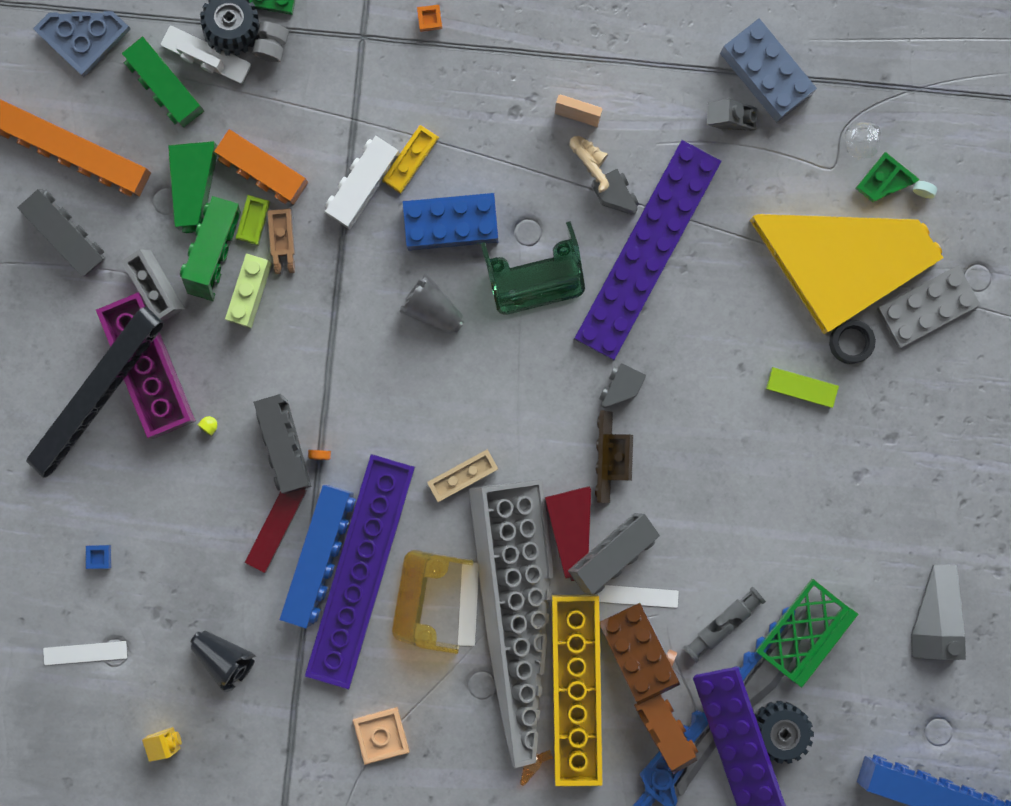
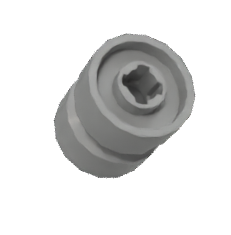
M260 22L257 33L259 39L255 40L252 54L269 62H281L284 51L281 46L286 44L289 30L276 23Z

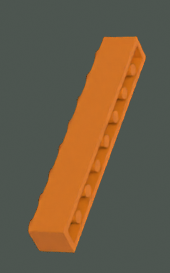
M0 99V136L6 139L12 136L18 139L17 144L27 149L33 146L38 149V154L46 158H50L52 155L58 158L57 162L65 167L70 168L73 165L79 168L77 172L89 178L91 175L99 177L98 182L108 187H111L113 184L120 187L119 192L129 197L132 194L140 197L151 174L147 168Z

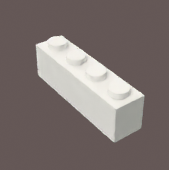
M376 135L373 140L369 139L363 147V155L360 159L356 158L350 167L351 173L347 178H342L337 187L339 191L335 197L331 196L325 204L327 208L325 210L326 214L349 230L400 154L399 150Z

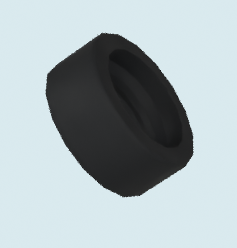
M849 320L833 329L829 339L831 353L837 360L847 364H855L871 356L875 349L876 338L868 324L860 320ZM847 329H857L865 337V347L857 355H848L840 348L839 338Z

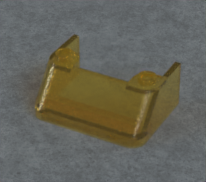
M412 550L405 555L392 628L393 636L398 641L424 649L458 654L460 645L436 642V630L430 625L420 623L428 577L435 579L443 577L448 571L449 562L473 565L474 559L422 550Z

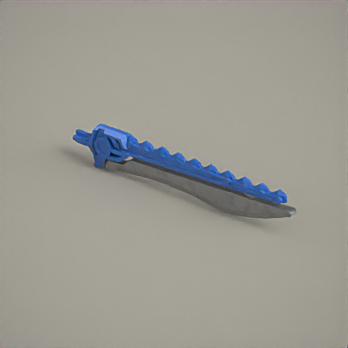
M789 607L782 610V616ZM802 610L795 620L807 619L806 610ZM776 621L769 624V633L777 624ZM807 622L795 624L797 637L803 636ZM783 625V626L781 627V629H780V634H781V632L785 629V627H786L787 625ZM790 625L781 638L793 637L792 625ZM762 636L756 639V649L765 637ZM793 641L781 642L783 655L795 653ZM769 643L763 651L766 653L770 647L771 650L767 654L768 656L779 655L777 643ZM748 651L743 654V666L738 667L743 680L762 658L756 651ZM794 657L783 658L786 670ZM763 659L744 683L752 707L769 694L784 675L766 659ZM774 659L778 664H780L779 659ZM697 710L692 713L690 726L683 725L686 730L683 734L687 741L692 740L694 743L708 726L704 710ZM710 727L695 745L698 753L695 754L697 761L687 766L684 772V769L673 774L660 751L639 773L646 791L632 806H651L655 800L659 801L663 806L677 805L676 796L685 793L688 785L716 748Z

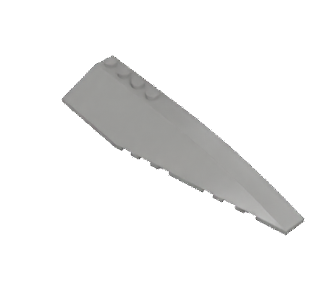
M542 480L469 489L488 644L513 768L536 763L538 742L536 728L537 720L540 719L538 706L539 696H542L543 686H540L541 674H544L547 635H545L546 623H549L547 609L552 591L549 590L550 579H553V564Z

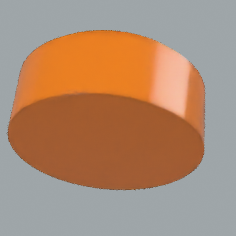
M308 450L307 458L329 460L331 459V451Z

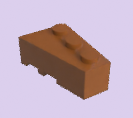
M660 694L639 705L637 703L634 704L639 717L673 774L697 761L695 754L698 753V750L692 740L687 741L683 733L686 730L680 719L676 721L673 717L672 712H674V709L668 699L664 701Z

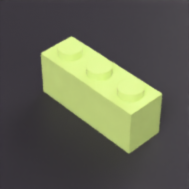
M246 253L225 317L227 321L252 329L271 270L272 263L270 261Z

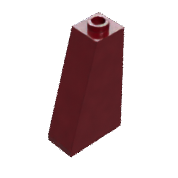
M590 486L545 497L565 579L570 578L571 581L575 580L568 570L589 553Z

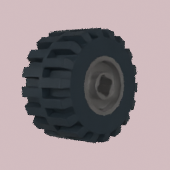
M208 0L209 4L204 3L203 11L200 13V22L204 38L212 49L215 47L216 52L219 54L223 50L226 56H230V53H235V56L240 55L239 52L242 50L244 53L249 51L248 46L253 48L255 40L259 38L257 33L260 26L258 13L253 2L249 3V0Z
M776 701L775 704L772 702L767 703L766 708L763 706L759 708L761 711L759 715L755 713L771 761L774 760L780 764H783V761H785L787 764L793 763L792 759L799 761L802 759L800 757L802 753L806 755L809 752L806 748L807 746L812 747L813 744L810 740V737H814V731L811 730L813 725L808 720L809 717L798 707L789 702Z

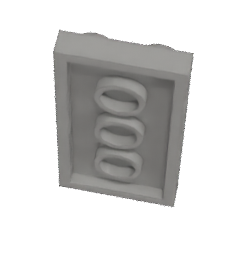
M957 265L877 308L899 349L981 304L961 268Z

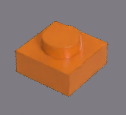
M440 5L417 7L420 32L442 29Z

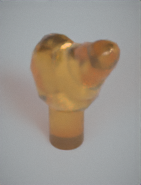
M550 749L540 754L536 753V763L523 766L520 780L522 786L529 782L540 769L543 762L553 758Z

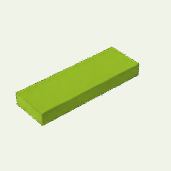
M775 367L771 368L766 390L833 408L839 388L838 385Z

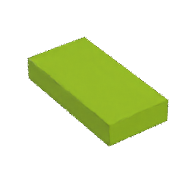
M247 195L236 235L237 240L259 245L271 203L269 200Z

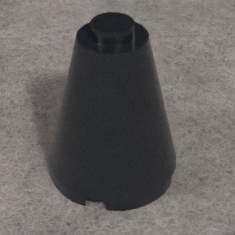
M208 631L197 632L190 641L192 643L191 650L224 692L233 690L235 688L233 683L236 680L242 681L255 663V660L252 658L256 656L252 652Z

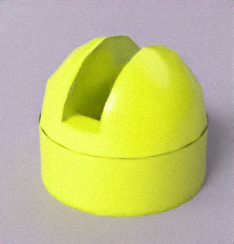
M208 416L201 419L197 426L212 436L217 430V421L213 417Z

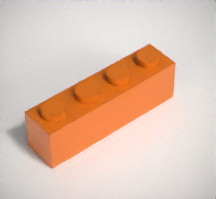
M230 129L214 151L219 157L218 161L228 168L230 165L238 169L236 173L247 180L249 177L256 180L255 185L265 192L268 190L276 193L274 197L285 205L287 202L294 205L308 184L305 177Z

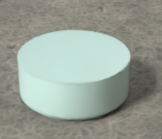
M925 181L916 182L913 188V192L916 195L929 199L935 198L938 190L935 185Z

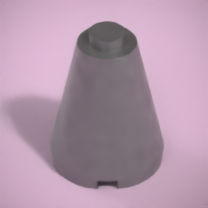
M426 274L423 275V281L420 279L406 297L407 303L405 306L401 305L399 308L400 313L449 334L453 331L457 333L464 324L462 320L463 314Z

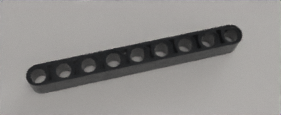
M148 307L141 308L133 316L28 456L26 462L42 478L48 477L56 470L162 330L164 322Z

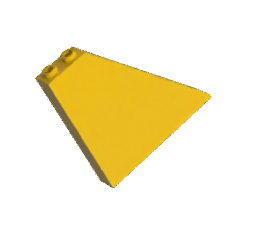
M756 214L749 220L823 334L836 328L944 258L941 247L938 243L932 241L929 236V229L918 219Z

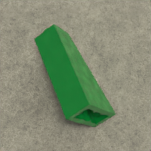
M214 141L168 145L174 223L178 230H182V233H195L197 225L203 222V210L206 203H208L217 160V154L214 151L218 145Z

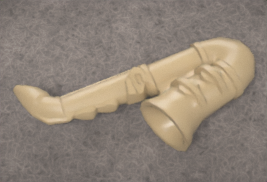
M572 137L570 139L572 151L582 160L591 176L596 178V182H600L598 187L599 193L606 191L609 183L599 167L606 160L608 153L600 151L598 147L593 146V142H589L583 137Z

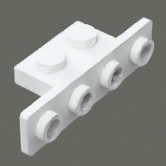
M169 26L161 42L162 47L181 55L180 58L191 64L193 62L200 64V67L209 73L216 72L239 84L244 82L251 68L249 62L232 54L226 56L223 50L219 54L216 52L215 47L212 49L207 42L174 26Z

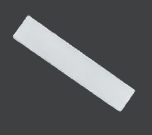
M462 562L458 645L475 646L479 567L478 563Z
M605 585V588L597 594L599 602L633 605L640 603L646 606L677 608L679 591Z
M126 641L43 648L44 665L126 659Z

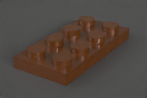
M640 603L600 621V627L637 705L680 685Z

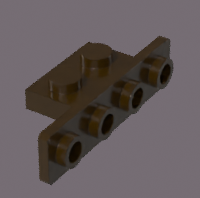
M600 410L597 418V427L599 429V438L596 442L598 462L595 467L596 474L598 475L595 487L597 503H610L611 480L632 481L633 435L612 434L613 412Z

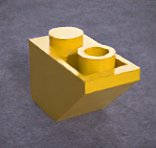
M174 727L148 735L142 739L149 762L171 757L181 749L180 745L182 744L178 731L175 732Z

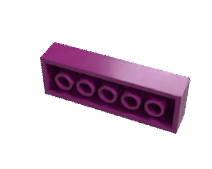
M139 292L96 309L110 347L133 316L141 308L147 307ZM159 332L124 379L145 434L150 439H155L196 422Z

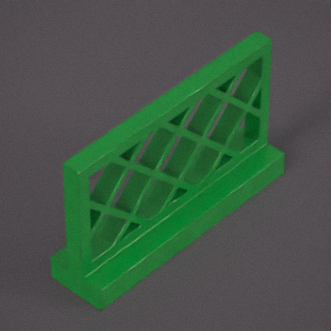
M811 579L755 651L802 688L859 614L845 605L817 581ZM813 586L820 591L821 601L809 602L808 593ZM826 603H836L841 609L835 616H827ZM822 604L823 617L811 618L810 605ZM800 606H806L807 619L795 620V609ZM823 620L824 631L821 634L813 635L812 622ZM807 622L809 635L797 637L795 624ZM791 624L793 637L781 638V627ZM809 639L810 649L807 652L799 653L797 640ZM793 641L795 653L783 655L781 642ZM769 643H777L779 655L768 656L763 651ZM795 657L796 667L791 673L784 668L783 658ZM774 659H779L780 664H778Z

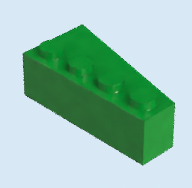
M212 196L210 203H206L203 210V222L199 223L196 228L195 235L197 237L195 243H191L188 249L189 258L187 264H183L180 270V277L187 294L214 301L216 294L213 293L212 289L215 282H220L222 275L220 274V263L227 259L229 251L227 241L233 240L241 214L238 203Z

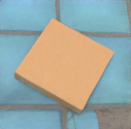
M561 94L558 95L555 106V114L598 127L603 110L601 107Z
M398 707L353 719L364 765L410 752Z

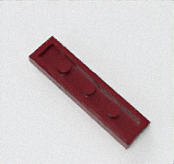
M306 489L288 494H283L280 491L244 563L264 573L267 572L307 492Z

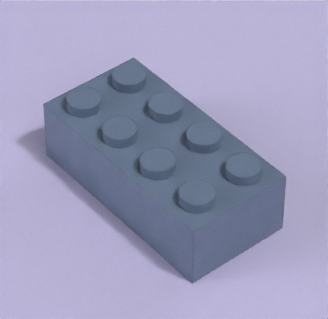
M760 18L725 44L720 52L721 56L776 123L808 99L817 89Z

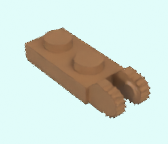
M291 209L270 210L267 213L275 274H281L282 267L279 256H287L289 273H295V248Z

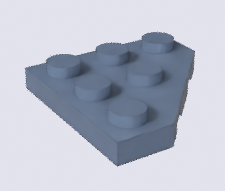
M104 11V13L71 12L68 14L50 12L33 28L83 77L131 30L113 11Z

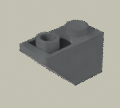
M730 98L708 102L707 125L727 130H756V121L758 119L756 107Z
M615 169L605 174L609 187L601 193L598 190L600 182L597 183L596 179L592 181L591 185L601 205L630 215L637 212L639 203L634 193H629L626 187L629 184L624 173L620 174L618 169Z
M622 363L619 368L614 366L609 377L612 383L609 388L604 387L599 398L603 401L601 406L605 408L636 397L646 374Z

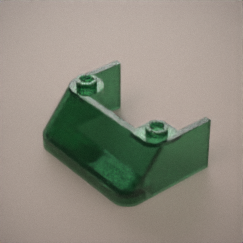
M571 221L566 222L569 239L560 241L553 247L552 258L512 268L509 267L508 261L503 257L490 259L485 242L481 243L496 309L500 314H513L577 298L584 293L585 282L579 245Z

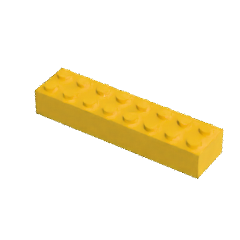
M598 594L552 595L555 786H602Z

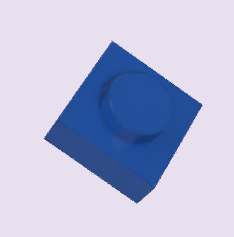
M111 545L86 546V569L111 568Z

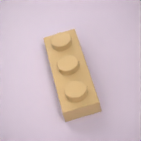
M487 449L427 483L437 502H440L498 470V467Z

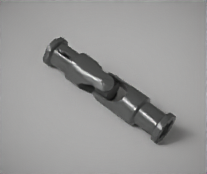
M751 587L749 593L741 600L737 599L720 616L699 632L698 637L688 646L685 645L683 648L697 663L699 657L708 649L712 650L736 627L749 618L751 612L757 606L764 604L766 601L754 587ZM720 626L722 630L716 632L717 628Z

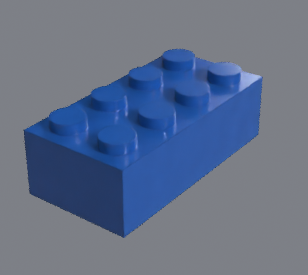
M494 193L403 201L408 251L499 243Z

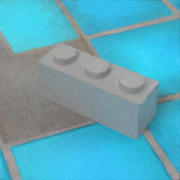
M139 249L122 260L124 267L147 307L162 321L168 320L185 309L151 250Z

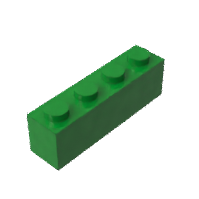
M143 36L122 52V55L127 59L123 63L132 73L137 71L141 76L138 81L146 90L151 88L155 93L152 98L160 107L165 105L169 110L166 115L175 125L179 122L184 128L204 112L199 103Z

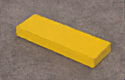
M419 125L382 179V182L402 194L439 140V137L422 125Z

